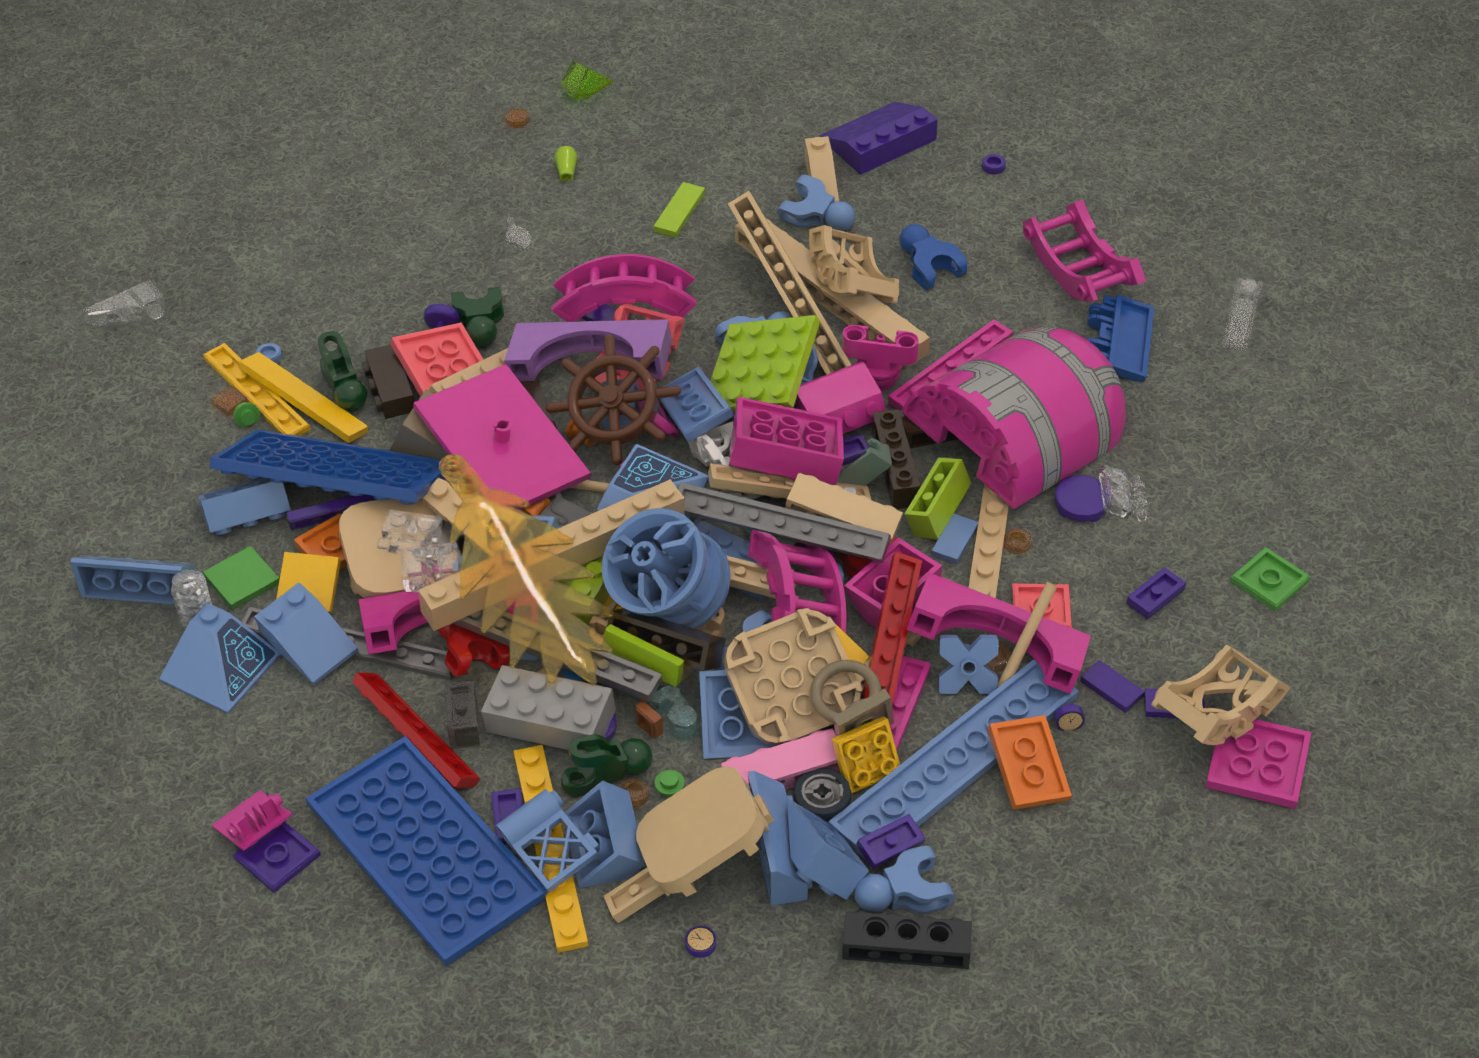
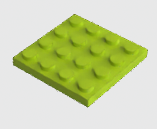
M816 315L729 324L710 382L733 413H735L737 397L790 408L794 407L821 322Z

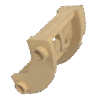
M825 225L809 229L811 259L816 261L817 269L815 272L822 284L828 285L831 291L853 295L857 294V291L872 294L882 303L896 304L898 302L899 279L888 278L878 269L873 255L872 237L835 230ZM845 242L853 244L848 251L845 250Z
M1225 645L1216 654L1214 660L1196 675L1182 681H1166L1156 691L1155 699L1151 705L1156 709L1168 710L1197 731L1194 737L1201 743L1219 745L1224 744L1227 737L1232 736L1237 739L1254 728L1252 722L1261 714L1266 717L1279 704L1291 687L1238 650ZM1238 660L1249 667L1242 680H1239L1240 668L1238 665L1235 672L1228 673ZM1254 671L1265 678L1266 681L1251 680ZM1234 693L1232 710L1203 709V697L1208 694ZM1242 694H1244V697H1243V701H1245L1244 703H1241V702L1239 701V699H1240V697L1242 696Z

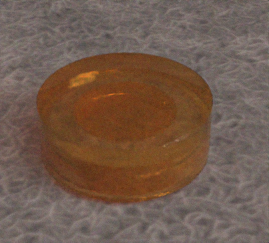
M512 108L505 114L506 123L512 128H521L529 123L528 111L523 108Z
M1023 529L1009 530L1004 536V547L1011 553L1022 554L1031 547V535Z
M630 779L620 786V788L629 791L633 808L643 806L649 799V788L642 780Z

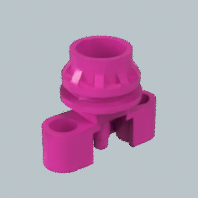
M850 325L843 330L842 350L847 357L857 359V363L864 362L879 389L886 391L891 389L899 379L902 365H910L917 361L919 339L912 332L897 330L895 344L886 343L885 336L882 334L877 335L876 341H868V326Z

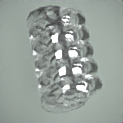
M194 569L182 570L172 577L171 594L180 624L185 629L207 603L212 604L205 576Z

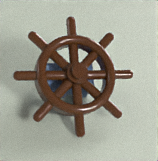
M606 335L604 338L605 356L592 360L583 368H580L568 358L562 360V367L575 376L569 388L568 400L548 403L546 411L548 413L569 411L572 421L580 430L568 443L574 452L589 438L599 444L611 445L612 463L620 465L622 463L621 444L642 436L645 431L657 441L665 440V433L652 423L658 411L659 399L678 396L681 393V388L679 386L658 388L654 378L647 370V367L660 353L657 346L650 347L644 356L637 361L628 356L616 355L615 339L612 335ZM617 370L629 371L624 379L617 380ZM606 372L607 381L601 384L595 379L596 376ZM638 378L643 381L645 390H639V386L636 383ZM587 386L599 395L582 398ZM639 401H645L642 411L637 406ZM599 407L586 422L582 409ZM600 423L602 430L596 428Z

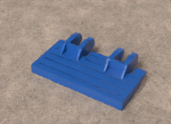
M1104 295L1102 304L1093 303L1089 306L1090 315L1087 317V325L1099 330L1098 339L1088 337L1087 340L1105 355L1118 376L1144 382L1148 370L1154 306L1117 295L1116 298Z

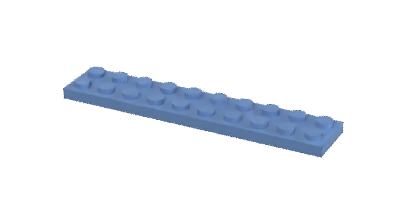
M1033 659L847 806L842 812L833 817L828 822L830 829L836 830L850 847L865 859L856 845L859 838L907 814L911 815L919 827L998 763L987 731L991 723L1045 715L1047 722L1054 718V713L1059 707L1071 704L1078 698L1079 690L1074 687L1071 694L1044 684V675L1041 667Z

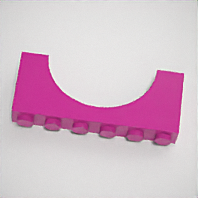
M929 573L907 630L934 640L939 633L947 629L973 628L999 635L1017 644L1032 612ZM1042 617L1026 652L1041 667L1044 675V684L1071 694L1080 674L1091 635Z
M532 588L491 605L539 624L536 598ZM419 589L358 599L368 654L396 650L402 636L428 622L421 612Z

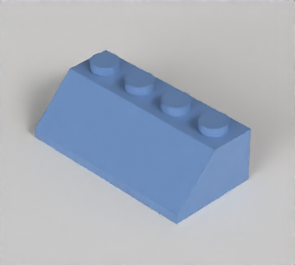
M88 555L74 557L70 561L81 597L190 606L199 582L195 564L185 562L176 563Z
M748 771V785L751 788L752 796L755 797L759 794L775 820L768 825L769 831H763L762 836L757 841L770 904L772 906L808 900V889L812 888L813 885L797 875L796 871L798 868L790 857L787 805L791 800L793 801L792 795H786L783 783L756 771Z

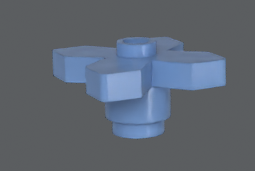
M957 635L939 636V654L951 663L950 666L939 673L938 689L940 694H957L968 680L979 694H990L997 689V674L985 665L998 655L999 640L997 635H979L972 645L964 644Z

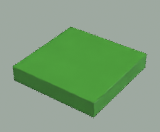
M251 546L203 571L204 578L232 610L279 585L280 580Z
M1265 547L1231 576L1230 581L1272 610L1277 611L1310 581L1311 576Z

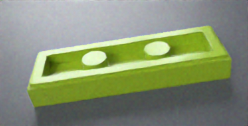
M683 182L655 223L654 232L676 238L705 195V188Z
M611 624L605 629L603 651L661 673L662 681L674 687L681 683L684 667L683 659Z

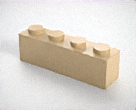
M801 473L797 475L785 506L787 509L889 533L891 535L889 545L892 544L903 512L896 510L890 505H882L864 495L853 494L838 485H830L819 481L814 476Z

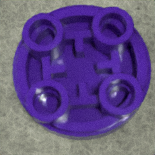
M1085 475L1068 477L1059 483L1055 491V505L1062 517H1068L1077 521L1096 522L1101 519V516L1106 513L1109 507V490L1104 483L1094 477Z

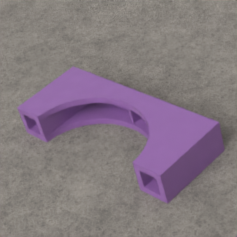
M669 320L516 323L504 362L519 381H534L538 373L545 366L557 359L582 352H605L604 338L606 335H612L615 339V354L628 356L637 361L644 356L650 347L657 346L660 353L647 367V370L653 378H663L672 342Z

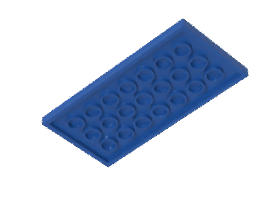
M258 429L210 458V468L220 470L222 474L241 473L246 474V477L251 479L265 477L271 478V481L275 483L289 481L295 482L299 487L319 486L324 491L343 490L348 491V494L353 496L367 494L373 495L377 500H388L391 498L400 500V503L408 505L415 504L423 498L437 478L446 480L455 472L456 467L455 463L449 460Z
M406 736L306 797L307 806L445 966L546 899V889Z

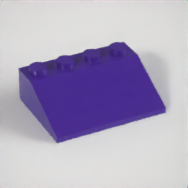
M892 102L821 134L819 137L828 136L831 149L861 175L937 139L938 119L924 107Z

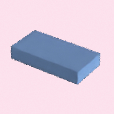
M953 514L933 547L931 556L957 565L977 531L978 522Z

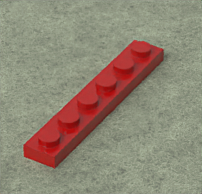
M895 552L891 559L869 662V668L874 671L880 681L881 690L885 688L890 695L892 705L908 632L907 627L911 618L922 560L899 552ZM865 681L862 699L869 697L870 691L867 681Z
M356 673L352 682L360 690V694L377 707L376 710L379 714L389 719L397 732L406 736L453 788H473L478 784L480 777L377 673Z

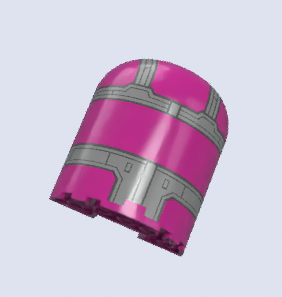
M1036 327L1024 330L921 387L909 396L904 404L902 413L938 444L946 440L948 430L981 457L976 477L1010 507L1016 509L1114 448L1124 432L1126 403L1118 375L1105 355L1095 345L1069 330L1056 327Z

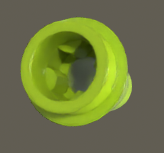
M562 146L557 149L554 155L559 179L561 181H571L574 179L578 155L572 147Z

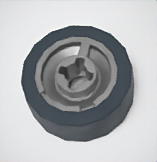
M819 768L800 776L795 783L794 802L829 822L850 805L851 789L848 781L842 774L832 769Z

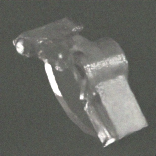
M509 217L506 220L505 245L525 254L530 250L531 235L525 228L515 225L514 217Z

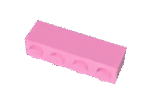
M833 728L825 731H815L809 736L797 740L790 739V741L783 742L781 745L761 748L749 755L732 757L726 762L721 763V767L735 768L747 784L748 771H756L783 783L785 790L795 787V783L801 775L812 770L824 768L840 773L831 741L836 735Z

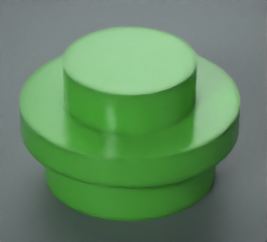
M243 402L235 408L233 418L236 424L243 428L257 423L260 418V411L253 403Z
M675 770L662 771L655 778L656 791L666 797H671L685 786L684 777Z

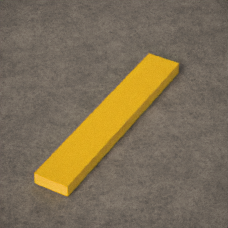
M225 343L203 354L204 360L248 403L256 405L260 415L278 433L301 436L311 430L310 425L279 395L239 368V363L242 359Z
M257 352L240 360L239 368L347 443L362 437L368 432L366 424L262 353Z

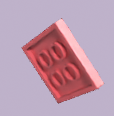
M462 323L392 337L390 343L420 397L426 389L429 390L430 385L483 360Z

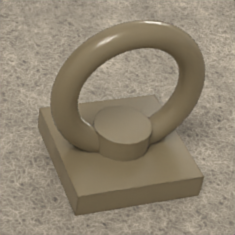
M839 660L828 664L815 676L810 690L812 705L823 719L834 724L836 736L882 716L888 719L889 725L894 723L891 697L885 688L881 690L877 675L867 665L854 660ZM840 672L859 674L868 683L869 697L851 703L840 713L831 710L825 704L822 697V689L825 682L831 676Z

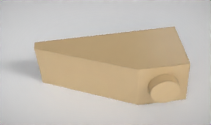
M829 137L806 138L805 163L808 176L821 180L825 185L826 192L834 196L835 202L839 201Z

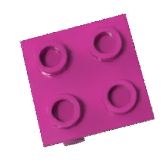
M259 790L212 824V827L244 851L256 844L259 839L271 830L280 826L293 814L281 805L283 800L277 793L272 796L271 794L266 795Z

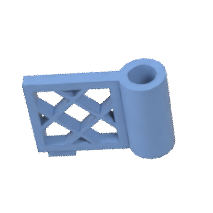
M544 789L499 822L496 828L506 843L518 854L543 887L550 893L597 858L599 855L596 850L600 846L589 832L583 835L561 809L564 806V802L556 791L549 792L547 789ZM561 822L566 825V838L550 837L551 830ZM532 843L543 844L541 857L528 856L524 849ZM549 844L564 845L562 858L547 857ZM570 845L583 846L587 851L579 859H568ZM534 863H539V869ZM545 864L561 865L559 874L548 881L543 875Z

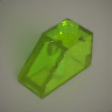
M572 60L560 85L568 89L566 94L578 100L580 96L588 99L611 84L613 80L592 68Z

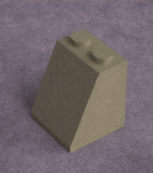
M426 389L419 400L434 393ZM413 408L402 424L389 451L452 461Z

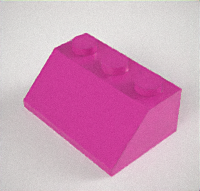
M862 361L801 384L795 400L797 409L842 418L843 434L872 423L873 412L886 411L882 392Z
M897 538L888 546L883 563L871 561L844 585V590L864 621L877 629L891 559L895 552L922 560L912 613L929 573L942 576L941 564L900 538Z

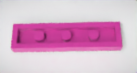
M903 656L892 705L894 723L890 725L897 752L931 671V663Z

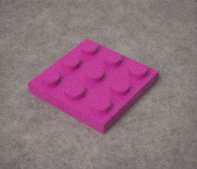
M1255 719L1252 722L1254 728L1237 739L1232 736L1227 737L1224 744L1215 745L1206 788L1296 809L1312 732Z

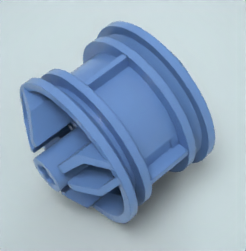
M649 509L627 519L610 538L602 560V576L605 587L612 599L621 607L636 614L656 616L693 629L700 628L716 615L722 607L730 587V565L721 546L708 535L701 533L686 516L670 509Z

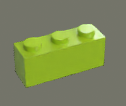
M938 457L905 512V517L914 536L925 539H939L972 483L962 459Z

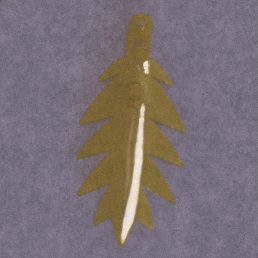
M451 454L442 458L439 462V471L463 501L454 517L450 541L455 543L468 527L460 569V597L462 599L466 598L494 567L489 580L483 610L482 633H487L516 601L510 636V667L516 666L540 630L542 662L550 684L555 682L564 663L578 676L592 685L597 684L590 650L612 653V647L595 630L574 615L612 617L613 611L587 595L556 582L595 578L594 572L554 553L536 548L572 545L573 539L551 525L512 508L528 507L529 503L514 494L493 488L488 489L464 457Z

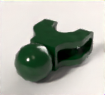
M500 287L488 288L487 295L480 299H469L465 297L463 291L451 292L452 307L460 316L458 323L463 324L475 346L484 348L491 345L497 336L495 324L504 316Z
M328 331L318 337V347L322 357L320 359L321 372L329 388L334 393L335 402L346 411L358 410L363 407L366 401L367 391L365 386L357 380L348 349L338 332ZM333 341L338 345L337 349L328 351L325 343Z
M598 734L575 738L571 741L568 751L569 757L575 765L564 771L561 787L568 795L579 797L586 795L601 781L612 783L622 780L624 773L635 776L646 772L652 764V749L645 741L636 738H630L621 744L618 739L609 741ZM579 750H585L588 753H582ZM584 778V782L581 784L571 782V780Z

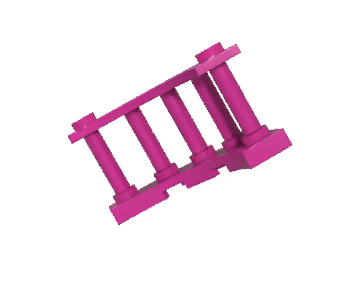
M1083 199L1066 206L1067 211L1064 215L1039 224L1036 217L1022 222L1024 225L1023 234L1027 240H1030L1038 258L1063 289L1077 300L1083 302L1098 300L1097 291L1119 283L1133 286L1146 282L1138 258L1115 256V250L1105 239H1098L1094 233L1096 226L1089 215ZM1068 223L1073 224L1078 238L1050 248L1043 232ZM1078 248L1086 249L1092 256L1064 266L1057 258L1059 255ZM1093 266L1102 267L1103 271L1090 276L1075 274Z
M638 254L604 256L571 269L553 284L565 296L552 306V311L566 322H576L604 304H635V302H643L671 316L684 317L697 304L696 299L684 291L695 280V277L670 262L651 256Z
M752 530L747 557L754 559L761 567H766L768 570L766 578L770 594L776 596L777 606L772 609V622L793 614L796 610L809 608V610L819 611L827 615V617H831L833 622L846 634L844 587L839 568L831 553L827 549L805 544V547L780 543L769 533ZM790 564L801 565L802 568L810 570L815 576L794 572ZM794 584L821 588L826 603L798 599V596L795 595Z

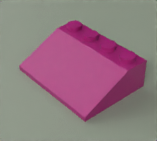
M737 397L729 451V465L742 470L752 469L761 471L767 475L786 476L792 480H796L798 473L814 476L819 481L830 485L837 484L844 461L842 418Z

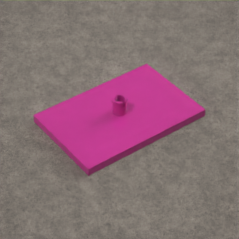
M506 364L414 402V410L471 484L475 492L480 497L506 509L517 512L590 479L591 472Z

